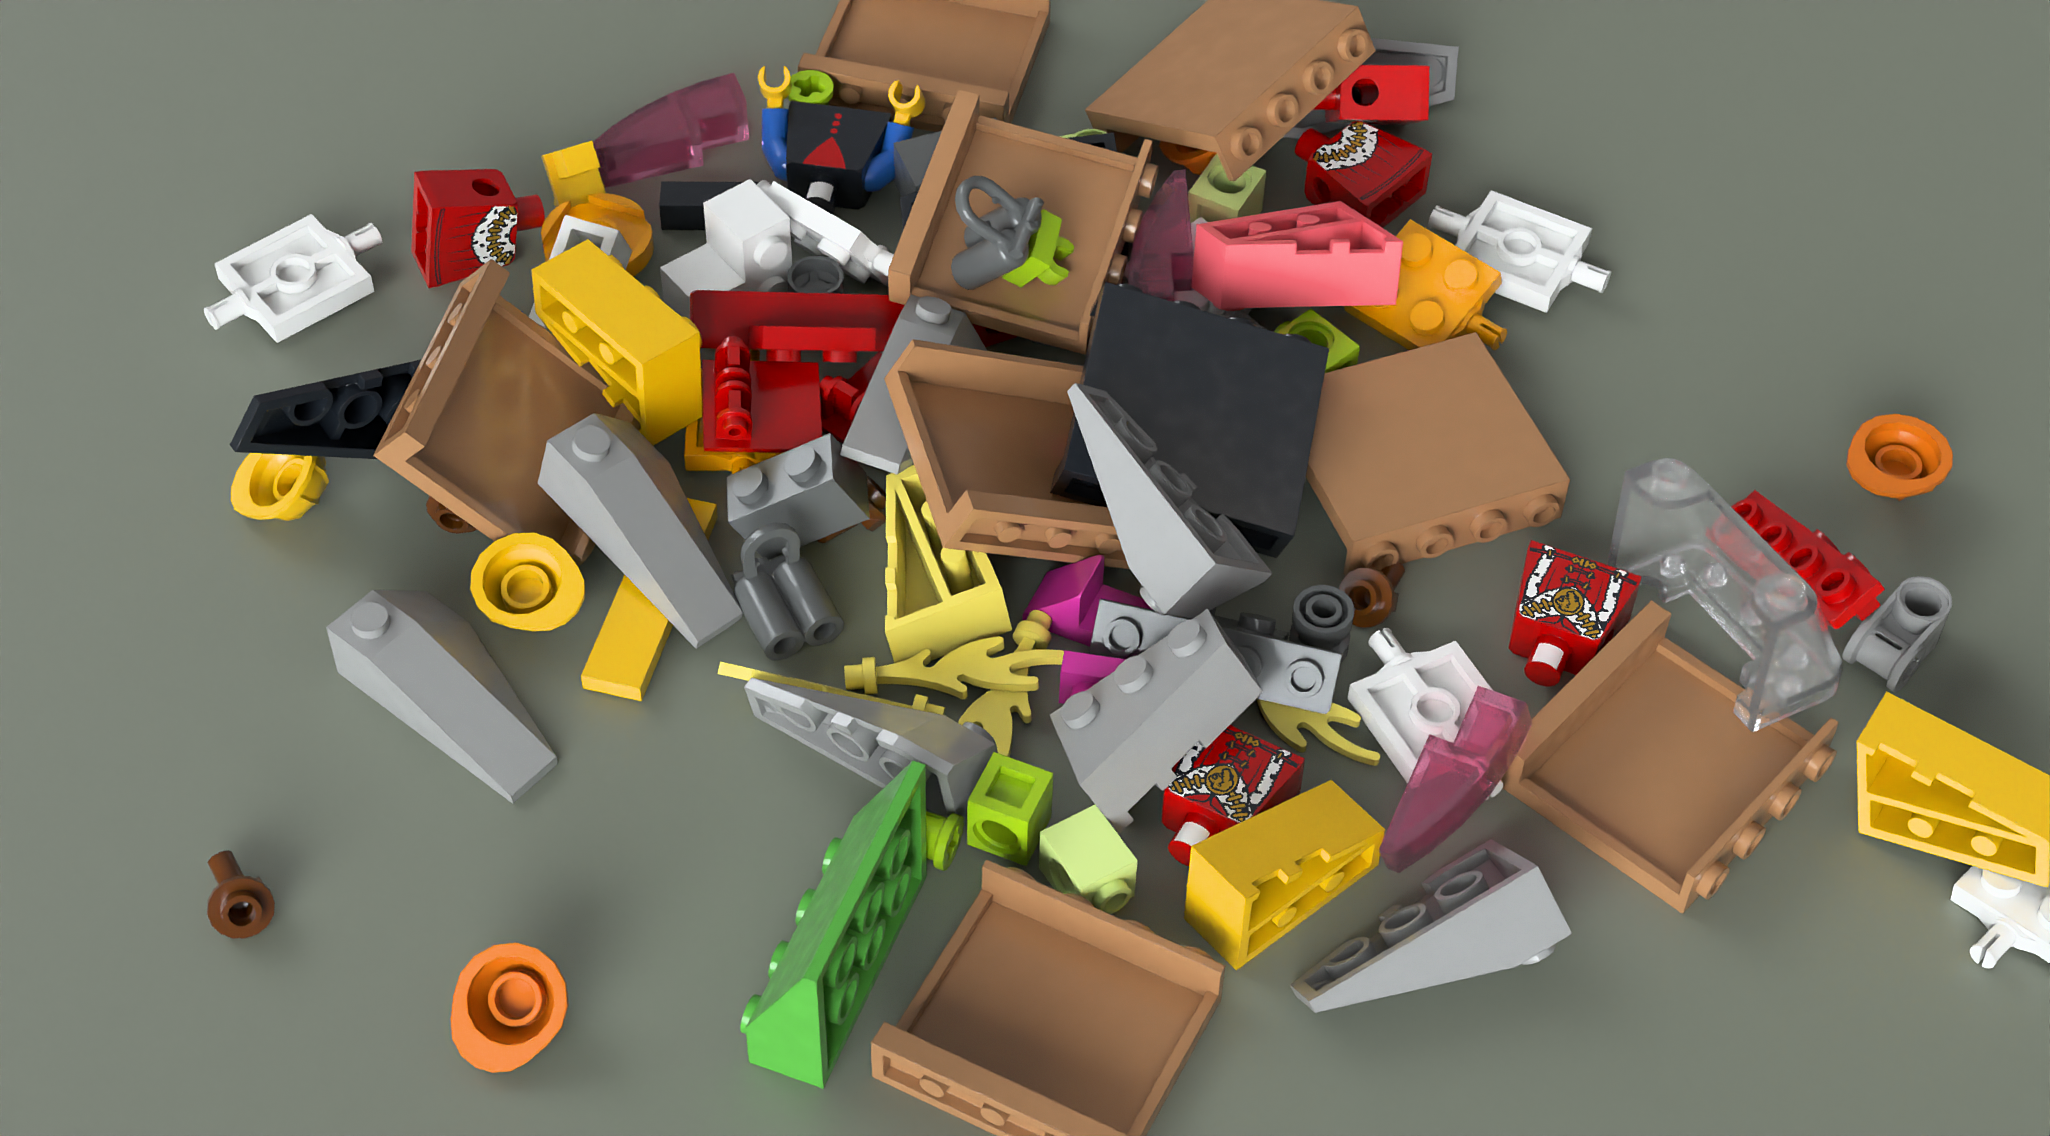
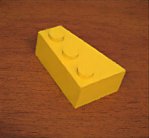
M589 239L531 269L535 313L579 367L588 362L591 363L609 385V387L603 390L602 395L613 408L623 403L641 424V429L638 431L653 446L702 417L700 360L702 338L698 328L689 318L681 317L661 300L658 293L652 287L644 286L624 269L616 257L607 255Z
M1886 691L1857 739L1858 833L2048 887L2050 885V775Z
M1329 780L1192 845L1188 882L1186 885L1184 920L1237 971L1379 865L1385 829L1335 782Z

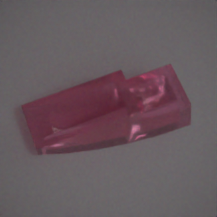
M730 73L669 93L631 113L593 141L600 164L598 170L604 188L703 166L702 150L749 140L746 99L735 73Z
M1185 170L1173 171L1158 190L1144 214L1133 243L1128 270V284L1142 289L1145 294L1169 301H1174V291L1193 290L1191 287L1193 244Z
M1478 686L1453 743L1429 734L1379 848L1387 869L1400 873L1432 852L1460 828L1492 793L1514 761L1533 724L1526 702Z

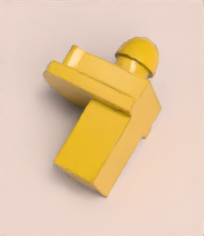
M592 141L541 156L553 191L554 205L556 207L570 200L572 208L578 204L588 203L589 194L606 193L598 170L600 164Z

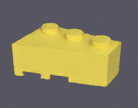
M914 465L897 475L894 473L886 475L888 567L885 568V584L887 588L885 634L894 663L911 658L923 649L930 650L932 661L947 655L962 645L1012 631L1002 587L987 553L943 548Z

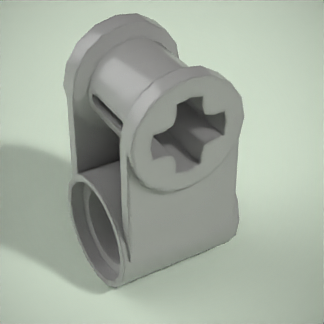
M1916 576L1906 579L1874 614L1869 615L1859 625L1843 651L1842 659L1850 664L1858 661L1886 679V687L1897 693L1910 680L1920 663L1935 649L1952 607V596L1949 590L1941 582L1930 577Z

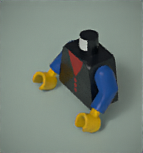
M763 66L758 74L761 93L767 99V108L762 109V151L774 175L780 180L787 181L788 190L832 215L834 214L835 207L855 210L865 207L872 192L880 191L895 178L893 143L912 138L914 128L909 127L910 120L918 116L925 107V98L919 85H916L914 98L909 103L901 104L899 101L903 93V85L900 80L892 83L889 88L888 97L896 111L894 122H891V113L790 101L789 109H783V100L789 96L792 89L790 72L784 66L785 80L783 84L772 88L766 85V69Z

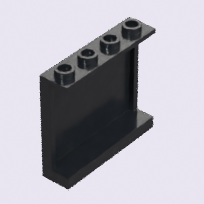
M1105 282L1090 311V316L1094 317L1080 384L1106 391L1156 443L1158 449L1152 457L1156 461L1160 460L1167 463L1180 475L1185 473L1198 487L1192 493L1191 498L1202 509L1207 511L1215 520L1224 514L1241 532L1255 552L1277 558L1295 536L1329 348L1313 344L1309 339L1298 334H1279L1256 327L1253 322L1244 318H1226L1202 311L1197 305L1187 301H1169L1145 294L1142 289L1134 285H1115ZM1073 412L1064 457L1055 470L1050 493L1093 506L1107 507L1078 421Z

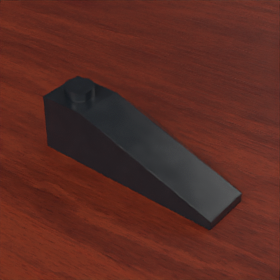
M421 360L254 395L230 446L235 452L377 459L373 455Z

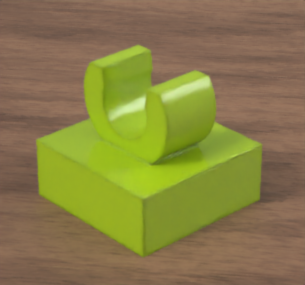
M1045 209L1041 210L1042 221L1039 230L1031 235L1028 242V259L1022 266L1002 275L1003 279L1020 288L1036 277L1048 285H1056L1067 278L1069 274L1067 269L1055 263L1053 257L1060 261L1074 252V245L1066 238L1059 236L1062 219Z

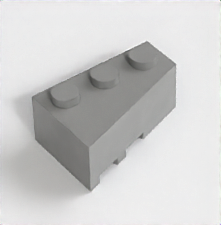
M1206 609L1193 619L1175 626L1168 636L1138 656H1133L1123 661L1114 672L1086 691L1072 695L1062 707L1051 713L1050 717L1079 785L1120 834L1134 820L1128 811L1154 785L1164 791L1177 778L1171 768L1197 742L1207 748L1263 691L1243 655L1210 611Z

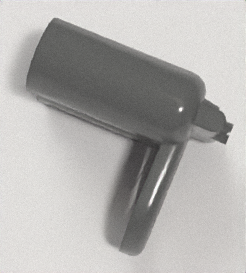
M972 176L962 181L956 190L955 204L961 220L967 225L964 239L968 249L955 255L952 259L951 270L955 281L961 287L967 290H974L1022 266L1026 262L1029 254L1028 242L1030 237L1041 226V210L1044 201L1038 197L1031 200L1023 197L1015 199L998 184L985 176ZM972 189H980L992 198L994 204L999 203L1001 206L979 218L970 207V192Z
M776 522L764 525L751 533L741 548L740 555L743 570L735 571L731 574L735 584L733 593L766 657L771 660H783L798 652L804 642L811 646H820L833 641L843 630V619L811 563L805 558L800 557V539L795 529L786 523ZM776 537L786 539V547L782 548L783 556L768 560L765 556H762L763 558H755L756 550L765 541Z

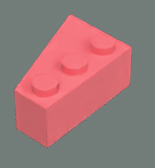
M1341 201L1196 224L1191 287L1211 301L1214 307L1225 311H1239L1244 308L1396 305L1403 241Z

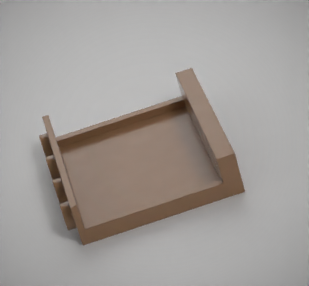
M840 0L816 54L803 53L797 66L798 72L817 70L827 74L832 79L834 93L829 101V106L891 113V122H894L896 114L888 97L889 88L892 83L900 80L903 85V93L899 101L901 104L909 103L914 98L916 85H919L925 98V107L918 116L910 120L909 127L932 132L942 131L958 89L980 94L979 115L988 118L996 117L999 121L1011 124L1050 23L1051 0Z
M1208 0L1089 105L1085 112L1093 129L1114 133L1116 148L1119 153L1125 151L1140 136L1217 153L1228 180L1235 182L1376 50L1358 6L1322 0Z
M958 89L888 268L889 301L905 305L910 295L920 298L925 296L936 297L947 302L951 308L966 313L972 324L1086 355L1094 317L1090 316L1091 307L1105 282L1115 285L1121 284L1127 264V256L1121 255L1125 241L1135 243L1142 222L1143 210L1137 209L1141 196L1150 199L1155 187L1159 166L1150 163L1153 141L1144 138L1137 158L979 115L980 94ZM972 176H985L998 184L1015 199L1019 197L1030 200L1035 197L1041 198L1044 201L1042 209L1062 219L1059 236L1066 238L1074 245V252L1060 261L1053 257L1057 265L1069 271L1068 277L1056 285H1048L1036 277L1020 288L1000 276L974 290H967L961 287L955 281L951 270L952 259L955 255L968 249L964 239L967 225L961 220L955 204L956 190L961 182ZM972 189L970 192V207L979 218L1001 206L999 203L994 204L992 198L980 189Z
M490 259L459 284L373 456L491 540L496 541L513 533L534 532L555 540L567 551L579 567L589 557L595 543L538 484L547 440L593 413L630 422L637 430L641 429V424L623 403L614 408L602 395L603 390L609 387V385L591 363L588 362L579 367L555 336L500 296L510 272Z
M1476 332L1335 370L1324 375L1306 478L1347 548L1344 567L1345 576L1358 568H1374L1380 571L1386 566L1396 564L1397 561L1404 564L1421 558H1435L1448 550L1476 542H1490L1500 535L1531 526L1541 527L1555 519L1561 518L1570 478Z
M915 339L911 340L884 380L943 548L1071 563L1096 555H1103L1104 566L1129 569L1107 507L1093 506L1050 493L1055 470L1064 457L1074 412L1067 391L1074 383L1080 384L1084 366Z
M1651 600L1504 746L1497 777L1503 782L1504 790L1683 914L1700 895L1708 900L1718 891L1729 873L1730 868L1727 865L1736 856L1745 860L1753 853L1766 832V828L1763 826L1772 816L1779 821L1787 816L1801 795L1802 789L1799 787L1807 778L1817 782L1826 773L1837 753L1830 745L1839 722L1831 717L1815 735L1667 639L1665 634L1672 613Z
M986 859L982 866V889L897 1025L893 1026L883 1022L871 1041L872 1077L996 1136H1146L1221 1001L1225 965L1214 961L1208 953L1199 948L1183 947L1154 934L1150 928L1138 921L1122 920L1097 909L1091 902L1080 895L1061 893L1037 882L1030 874L1019 868H1005Z

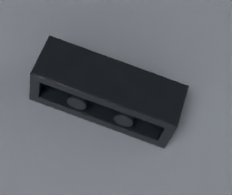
M661 181L659 199L661 230H706L703 203L743 182Z

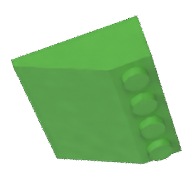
M912 761L853 817L842 839L834 837L830 842L822 865V873L824 875L816 890L808 888L805 891L796 913L795 923L797 928L790 942L782 940L773 953L768 971L770 981L762 996L754 994L744 1010L740 1030L746 1034L749 1063L824 1089L927 877L925 764Z

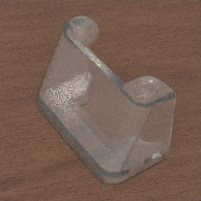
M1663 458L1626 470L1607 565L1642 576L1640 584H1647L1658 588V597L1664 603L1690 594L1753 659L1743 664L1739 682L1746 689L1737 695L1733 713L1751 732H1755L1827 701L1834 696L1840 684L1843 663L1817 595L1812 587L1695 470L1685 463L1673 458Z

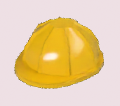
M250 453L237 470L231 486V502L234 510L245 517L257 520L275 518L289 521L301 518L313 505L319 504L320 497L329 483L325 457Z
M534 532L513 533L494 541L479 555L471 571L470 590L478 609L492 622L510 628L528 631H550L570 621L579 612L585 599V581L579 567L567 551L552 538Z

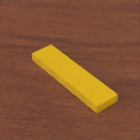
M687 498L707 540H709L718 518L717 504ZM625 574L583 669L581 680L583 689L642 701L673 624Z

